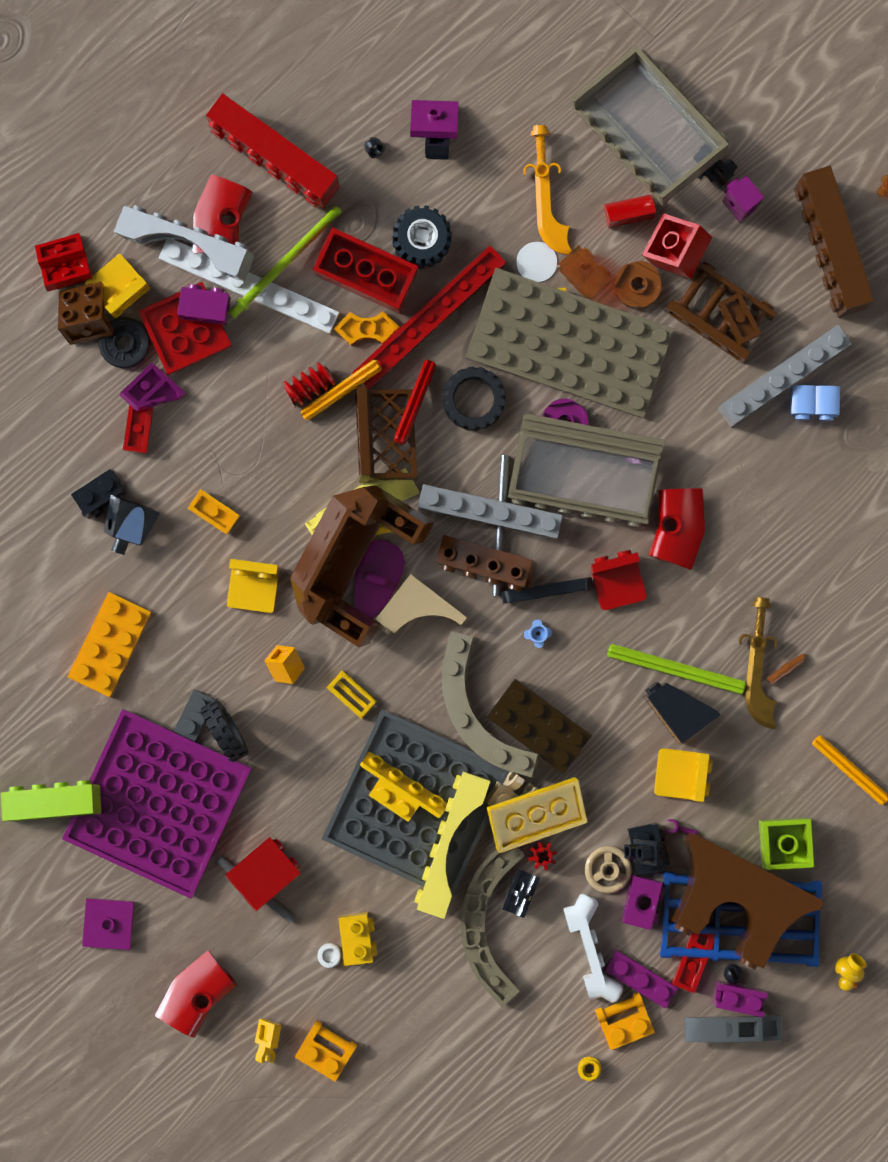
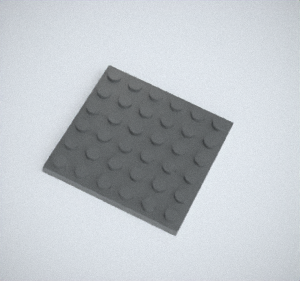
M382 709L324 832L322 840L424 887L426 881L422 880L426 866L431 867L434 858L429 856L433 844H439L441 835L437 834L441 820L446 821L449 812L444 811L442 816L437 818L419 806L409 822L369 796L379 778L360 766L368 752L380 756L383 761L401 770L404 775L413 781L419 782L425 789L434 795L440 796L446 803L449 797L454 799L457 789L453 788L456 776H461L463 771L490 780L485 798L497 781L503 785L510 771L497 767L475 752ZM483 802L481 806L474 809L462 820L449 843L446 855V874L452 897L489 819L487 807L490 805L486 802Z

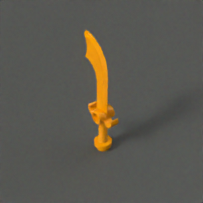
M547 125L533 126L531 137H536L537 166L527 164L524 167L523 175L527 174V168H533L535 171L538 231L542 240L552 250L571 255L572 250L567 241V233L570 226L558 223L551 212L549 169L556 167L558 174H560L561 167L557 163L546 164L545 137L550 136V130H547Z

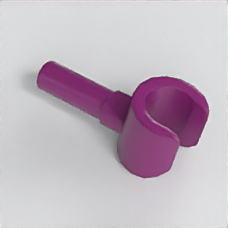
M674 819L667 820L675 823L673 831L664 828L668 833L677 831L697 835L698 832L697 830L678 825V822Z

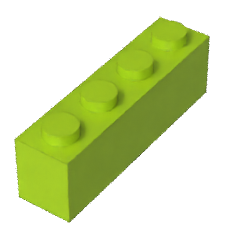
M91 780L77 781V786H69V782L54 783V788H46V784L32 785V790H24V786L9 787V792H1L2 821L13 822L101 814L100 785L92 784Z

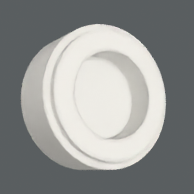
M326 943L318 951V961L327 968L338 965L342 957L341 949L334 943Z

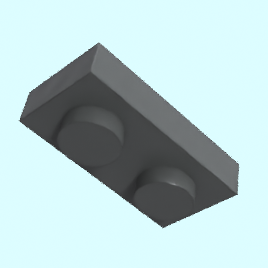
M194 689L173 732L196 742L205 723L201 708L216 699Z

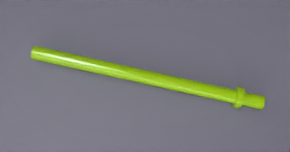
M334 206L242 299L238 298L236 300L237 304L228 312V315L235 319L243 310L247 311L249 309L248 305L342 211L337 206Z

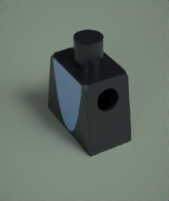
M111 495L104 528L106 534L115 538L111 551L125 555L129 543L139 546L143 545L160 512Z

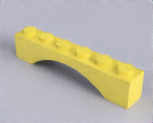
M465 771L462 772L461 776H456L453 788L457 789L454 799L449 797L445 811L449 812L447 820H441L437 834L441 835L439 844H433L429 856L434 859L431 867L426 866L422 877V880L426 881L423 890L418 889L414 903L418 904L417 910L442 919L445 918L452 897L446 874L448 846L462 820L483 804L490 780Z

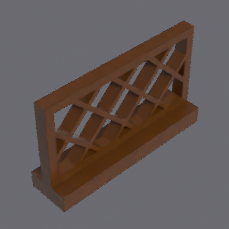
M357 386L355 407L359 483H369V480H417L415 425L413 424L409 434L410 437L407 440L410 448L405 453L395 446V441L391 442L383 435L389 427L397 431L398 426L394 422L400 416H403L406 406L401 409L393 400L396 397H407L409 401L413 389H367V386ZM371 397H381L386 403L380 409H377L371 403ZM388 405L398 412L392 420L382 413ZM377 416L387 423L381 431L372 425V421ZM378 438L388 445L382 453L373 447V443ZM390 449H393L400 456L394 464L384 457ZM379 460L389 467L385 473L374 472V465ZM405 460L411 465V473H402L396 467Z

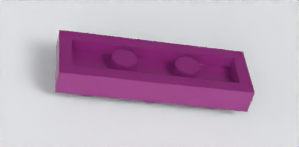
M615 950L604 968L605 972L665 1009L678 989L675 985H672L618 950Z

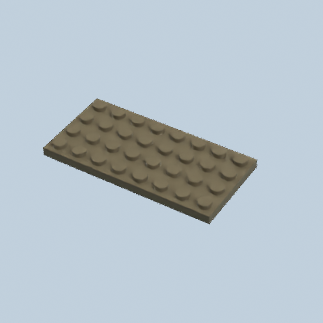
M495 268L465 358L644 418L674 328Z

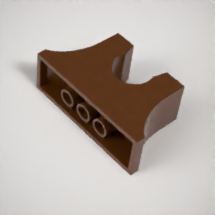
M688 833L684 843L690 859L689 879L684 895L671 921L676 923L675 929L689 936L692 932L699 934L709 923L711 913L717 906L726 902L736 903L744 912L746 924L743 933L738 938L735 954L741 957L740 963L756 970L757 966L764 969L775 945L785 930L803 915L821 910L825 901L694 833Z

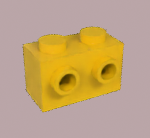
M368 912L340 915L338 919L344 966L372 963L374 960L373 956L378 955L376 941H371L370 932H375L373 917L369 918Z

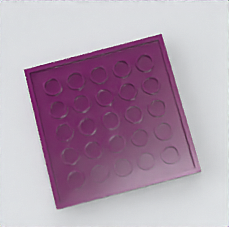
M122 709L89 779L92 784L100 785L101 814L72 816L62 840L192 899L252 768L238 761L232 763L225 755Z

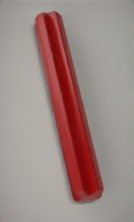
M425 360L394 437V441L398 444L405 445L436 369V363L433 361Z

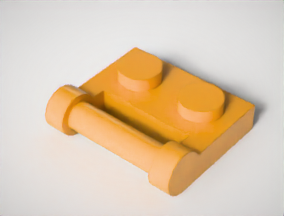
M639 992L633 994L632 998L604 1009L601 1007L595 1009L610 1050L655 1033ZM637 1006L639 1012L607 1023V1017Z
M316 1020L296 1053L295 1058L336 1082L358 1044L353 1041L348 1042L322 1026V1022ZM316 1034L345 1050L343 1055L341 1056L315 1040Z

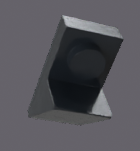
M426 138V159L447 160L449 158V138Z

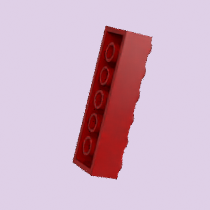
M222 93L205 115L209 123L208 126L212 129L210 132L220 140L223 138L230 142L229 146L240 154L242 151L249 156L248 159L257 167L262 165L267 168V173L277 181L279 179L287 183L286 187L295 194L299 192L306 197L305 201L314 208L319 206L324 209L340 188L336 174Z

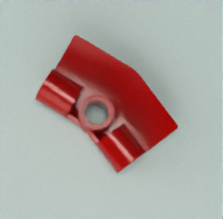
M211 175L194 211V227L207 231V235L213 238L215 234L228 239L227 243L235 245V242H239V222L253 194L252 191L233 181ZM225 216H232L235 222L228 225L222 219ZM193 244L194 254L205 253L199 246Z
M703 489L658 490L659 523L648 556L691 570L705 533ZM667 519L673 520L676 524V528L672 532L664 528V522Z
M208 950L175 977L155 1016L181 1033L195 1038L211 1007L237 987V983L227 970L221 968ZM205 995L209 999V1004L201 1006L197 1002V996Z

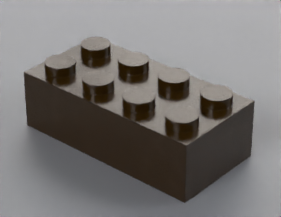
M516 679L511 682L486 716L531 751L540 754L543 760L562 774L567 771L592 737V735Z

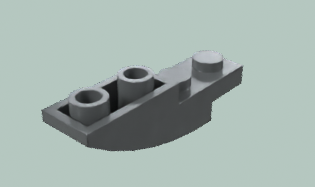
M779 1015L764 1017H684L685 1042H763L782 1040V1020Z

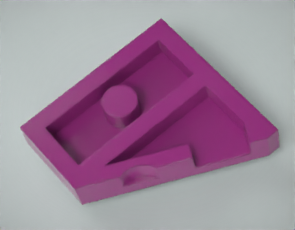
M151 363L121 391L119 396L136 411L182 399L186 392L156 365Z

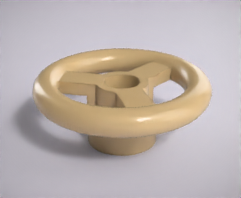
M603 846L594 850L587 858L585 876L588 883L595 890L606 894L616 893L629 883L632 876V864L630 859L624 858V851L614 846ZM604 854V863L600 866V871L593 875L592 865L595 859ZM612 854L622 859L625 865V874L619 872L617 864L612 862ZM607 866L613 867L611 874L605 873ZM602 878L607 881H612L616 878L620 880L618 884L609 887L603 886L597 881Z

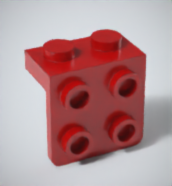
M630 549L617 553V558L608 559V555L595 558V563L590 565L602 610H609L646 599V592L638 562H640L638 552L631 553Z

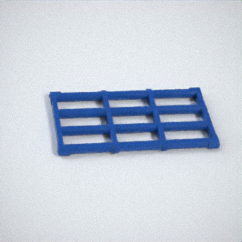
M664 872L665 892L663 897L660 958L686 956L713 959V961H718V959L740 960L741 957L735 954L736 950L719 949V935L741 936L745 927L720 925V911L743 912L734 902H726L717 906L714 909V925H706L700 932V934H714L712 950L667 946L668 932L683 933L674 928L676 923L668 922L669 908H677L681 899L669 898L670 884L687 885L689 875H676L675 872ZM787 881L806 892H815V896L821 899V881H810V883ZM820 910L803 915L814 916L813 931L786 929L780 939L812 940V955L771 953L767 962L807 964V967H818Z

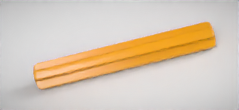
M372 360L300 411L306 421L311 420L357 388V386H360L380 372L382 368L378 361Z
M818 735L813 740L812 745L876 802L884 805L888 801V794L822 735Z

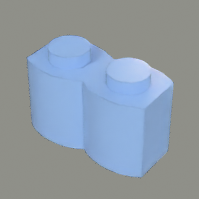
M791 386L790 416H795V420L805 421L810 420V416L819 417V421H833L834 417L840 415L839 386Z

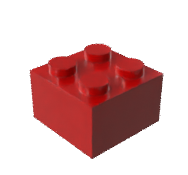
M663 213L642 256L656 268L691 279L713 237L699 224Z

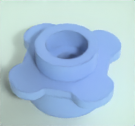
M534 620L532 627L524 632V637L534 642L535 647L541 648L544 646V641L552 636V630L542 625L541 620ZM537 631L540 632V636L536 635Z

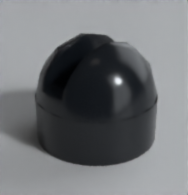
M371 137L364 144L365 151L371 158L379 157L385 150L382 141L376 137Z
M729 964L724 968L723 976L729 983L736 984L742 980L743 971L737 964ZM734 968V971L738 977V979L734 980L733 975L730 972V969Z

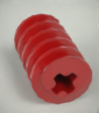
M319 362L316 363L317 371L309 367L308 376L301 371V380L292 376V385L286 380L283 382L284 388L295 408L296 401L304 405L303 397L310 401L313 400L312 392L320 396L321 387L325 391H329L328 383H331L334 387L337 385L326 365L323 366Z

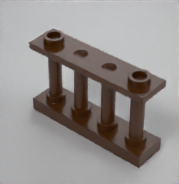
M700 262L696 269L698 275L682 299L677 300V302L671 300L665 312L743 363L751 353L747 350L748 342L739 346L737 341L729 338L727 333L729 326L725 319L716 328L708 324V317L725 292L732 296L740 292L746 305L757 312L754 320L758 327L765 318L772 321L777 313L773 311L774 307L769 303L758 301L716 273L715 268L711 264ZM707 278L718 287L700 314L697 313L695 315L688 310V305Z

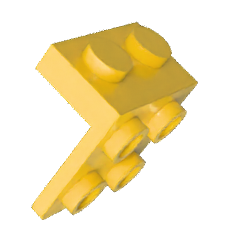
M661 748L658 751L654 793L658 796L704 802V798L709 796L710 783H706L707 773L711 774L713 760L709 759V754Z

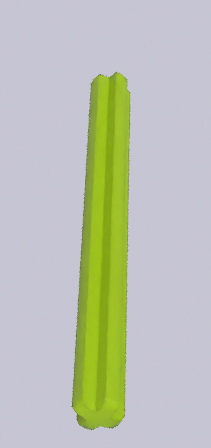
M611 644L608 649L607 656L609 658L737 694H743L745 690V681L615 644Z

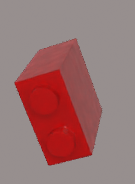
M270 837L225 874V877L255 912L301 874L298 870L300 865L292 856L288 859L282 852L285 848L277 838L274 840Z

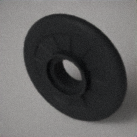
M128 317L116 318L110 321L113 326V335L99 338V350L102 357L110 365L117 368H131L141 363L147 356L150 348V337L146 328L139 321ZM121 337L130 338L131 344L127 349L119 348L118 341Z

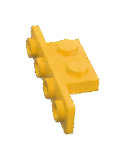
M368 752L360 766L379 778L369 794L370 797L408 822L419 806L437 818L442 816L447 803L440 796L434 795L419 782L413 781L404 775L401 770L383 761L380 756Z

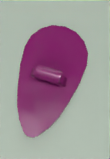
M377 540L371 542L355 574L354 600L356 609L372 619L384 609L398 586L404 571L405 560L403 553L397 545L390 541Z

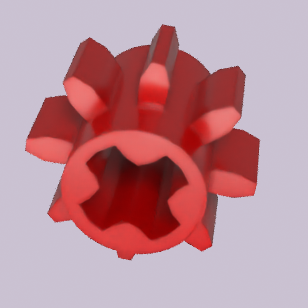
M538 841L536 849L533 847L529 848L533 852V856H530L528 860L536 861L535 869L542 865L547 871L549 863L556 864L552 859V855H556L557 851L549 850L551 847L550 842L546 846H542L541 842ZM547 850L546 854L549 858L547 860L542 859L541 862L538 861L539 856L537 852Z

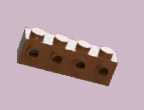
M443 535L435 561L442 565V570L455 573L456 569L464 571L463 576L477 579V576L485 577V582L499 586L500 582L508 584V589L521 592L522 588L530 589L537 562L532 559Z

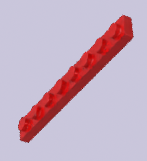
M490 245L360 364L352 374L372 360L378 361L382 370L363 383L364 386H367V389H371L493 276L495 268L501 269L506 265V261Z

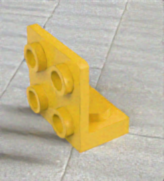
M121 254L115 256L94 274L92 279L85 282V285L100 281L104 284V307L115 319L151 289Z
M230 559L229 568L232 570L227 607L273 613L280 566Z

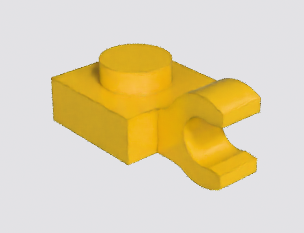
M259 1019L255 1043L259 1044L255 1057L257 1062L264 1063L267 1061L274 1063L276 1055L273 1049L278 1047L281 1024L268 1019Z

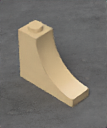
M410 574L376 620L380 622L378 628L386 634L390 632L396 634L404 625L421 617H444L459 625H462L467 617Z

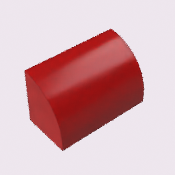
M650 194L603 205L608 228L654 219L656 214L654 201Z

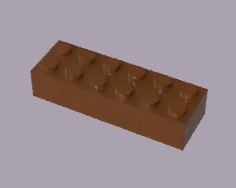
M830 165L804 173L797 182L794 193L797 201H801L803 207L801 215L804 223H808L810 229L808 236L811 245H815L817 251L815 255L817 265L823 269V284L825 289L830 291L832 298L830 299L831 309L833 313H837L838 318L865 310L874 302L832 167Z

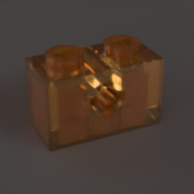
M578 245L558 263L557 270L584 298L592 300L610 283V273L602 264L598 266L594 262L593 254L586 247L582 249ZM582 269H583V270L589 269V270H590L589 276H588L587 274H585V275L582 276V275H581Z

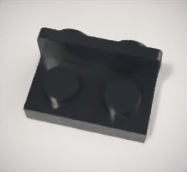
M109 469L73 492L71 496L82 511L83 517L94 519L104 512L103 508L109 505L111 495L123 498V495L127 494L112 469Z
M657 823L627 828L631 844H633V839L665 841L663 828H658ZM667 851V856L663 860V866L635 863L637 875L668 871L667 865H670V859Z

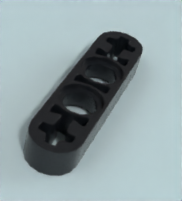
M592 577L533 586L529 590L522 588L521 592L514 590L501 592L502 603L507 604L594 589Z

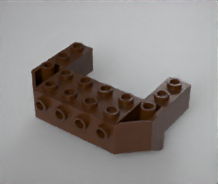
M376 485L332 496L290 577L299 612L310 624L321 623L357 647L370 644L380 623L342 600L380 525L385 526L415 545L425 541L435 521Z

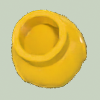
M851 953L849 957L845 956L838 959L835 964V972L841 974L838 985L843 991L857 989V983L864 978V969L867 964L860 955Z

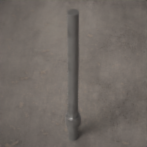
M501 455L498 501L507 503L510 456ZM496 526L495 549L504 552L505 528ZM502 582L499 583V586L492 584V596L501 597Z

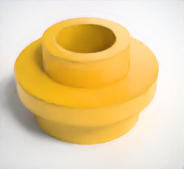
M584 1057L578 1063V1074L586 1081L596 1080L601 1074V1064L594 1057ZM591 1064L594 1066L592 1072H586L585 1066Z

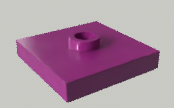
M412 100L410 137L457 139L459 101Z
M86 898L82 947L130 950L135 901Z

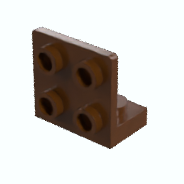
M101 281L59 292L58 330L70 345L113 335V326L104 315V284Z

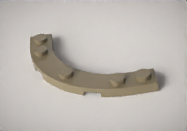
M451 631L442 668V691L445 706L453 726L464 742L477 755L489 763L514 773L534 777L540 754L511 746L495 737L492 733H489L481 724L472 705H470L467 694V674L476 637Z
M518 847L502 853L495 849L482 862L469 883L461 912V936L470 967L479 982L501 1007H504L520 990L500 969L489 950L485 935V914L489 898L497 883L525 856Z

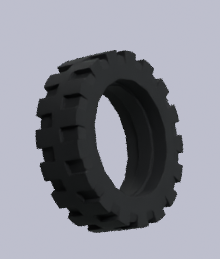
M474 366L466 369H460L449 378L444 387L443 407L446 415L456 426L462 427L465 430L479 431L480 429H486L496 422L503 412L505 390L502 382L493 372L485 370L483 367L474 368ZM472 379L486 383L494 396L493 406L490 411L478 418H469L461 414L454 402L455 392L458 387L465 381Z
M216 699L201 708L202 716L212 736L228 760L234 763L248 755L249 751L242 739L241 733L221 702Z

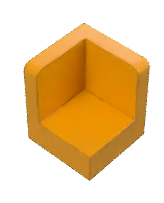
M276 645L265 659V663L275 682L294 684L305 669L295 647Z

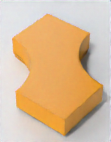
M384 311L371 318H361L349 312L334 328L350 346L363 339H373L383 344L400 329Z

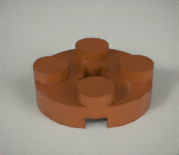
M636 261L624 265L618 271L614 282L615 295L620 302L634 309H644L653 304L662 288L661 278L657 269L645 261ZM638 279H641L644 289L634 290V285L631 282H637Z

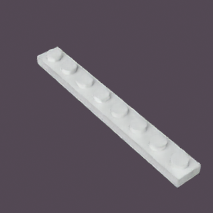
M174 239L166 240L159 255V260L243 297L262 279L249 272L245 282L224 275L215 269L206 253L194 254L192 247ZM272 282L253 300L329 335L340 314L336 310Z

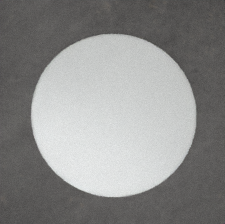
M543 242L528 243L518 253L516 260L518 271L523 277L533 281H545L554 274L557 268V256L554 250Z

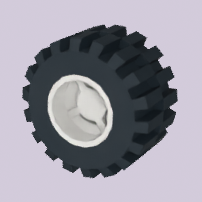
M418 205L414 206L413 210H410V208L405 210V214H401L398 217V221L393 229L392 244L396 255L420 266L419 269H425V266L431 268L435 263H440L448 253L452 238L451 226L449 222H446L445 215H440L438 213L439 210L436 208L431 210L426 205H424V208H420Z

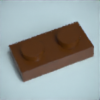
M740 292L718 303V307L739 346L762 334Z

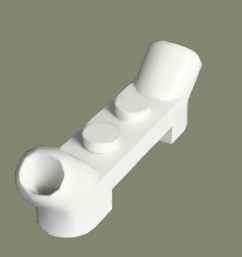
M580 894L575 905L563 908L570 933L580 931L592 973L583 976L590 1001L602 997L614 1003L621 996L623 986L602 973L601 967L605 966L601 952L596 953L594 944L598 943L595 930H590L588 926L599 904L596 899L589 895Z

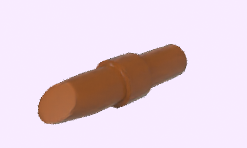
M805 653L782 665L779 670L767 678L769 683L773 686L785 676L793 673L796 668L805 662Z

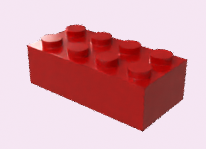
M333 227L312 269L314 276L398 314L419 272L417 265Z

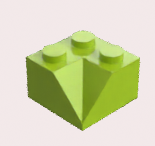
M810 818L759 820L761 864L763 869L777 870L814 867Z

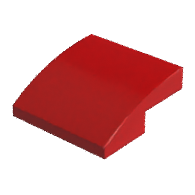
M80 233L35 246L38 264L41 268L44 287L47 292L92 279Z

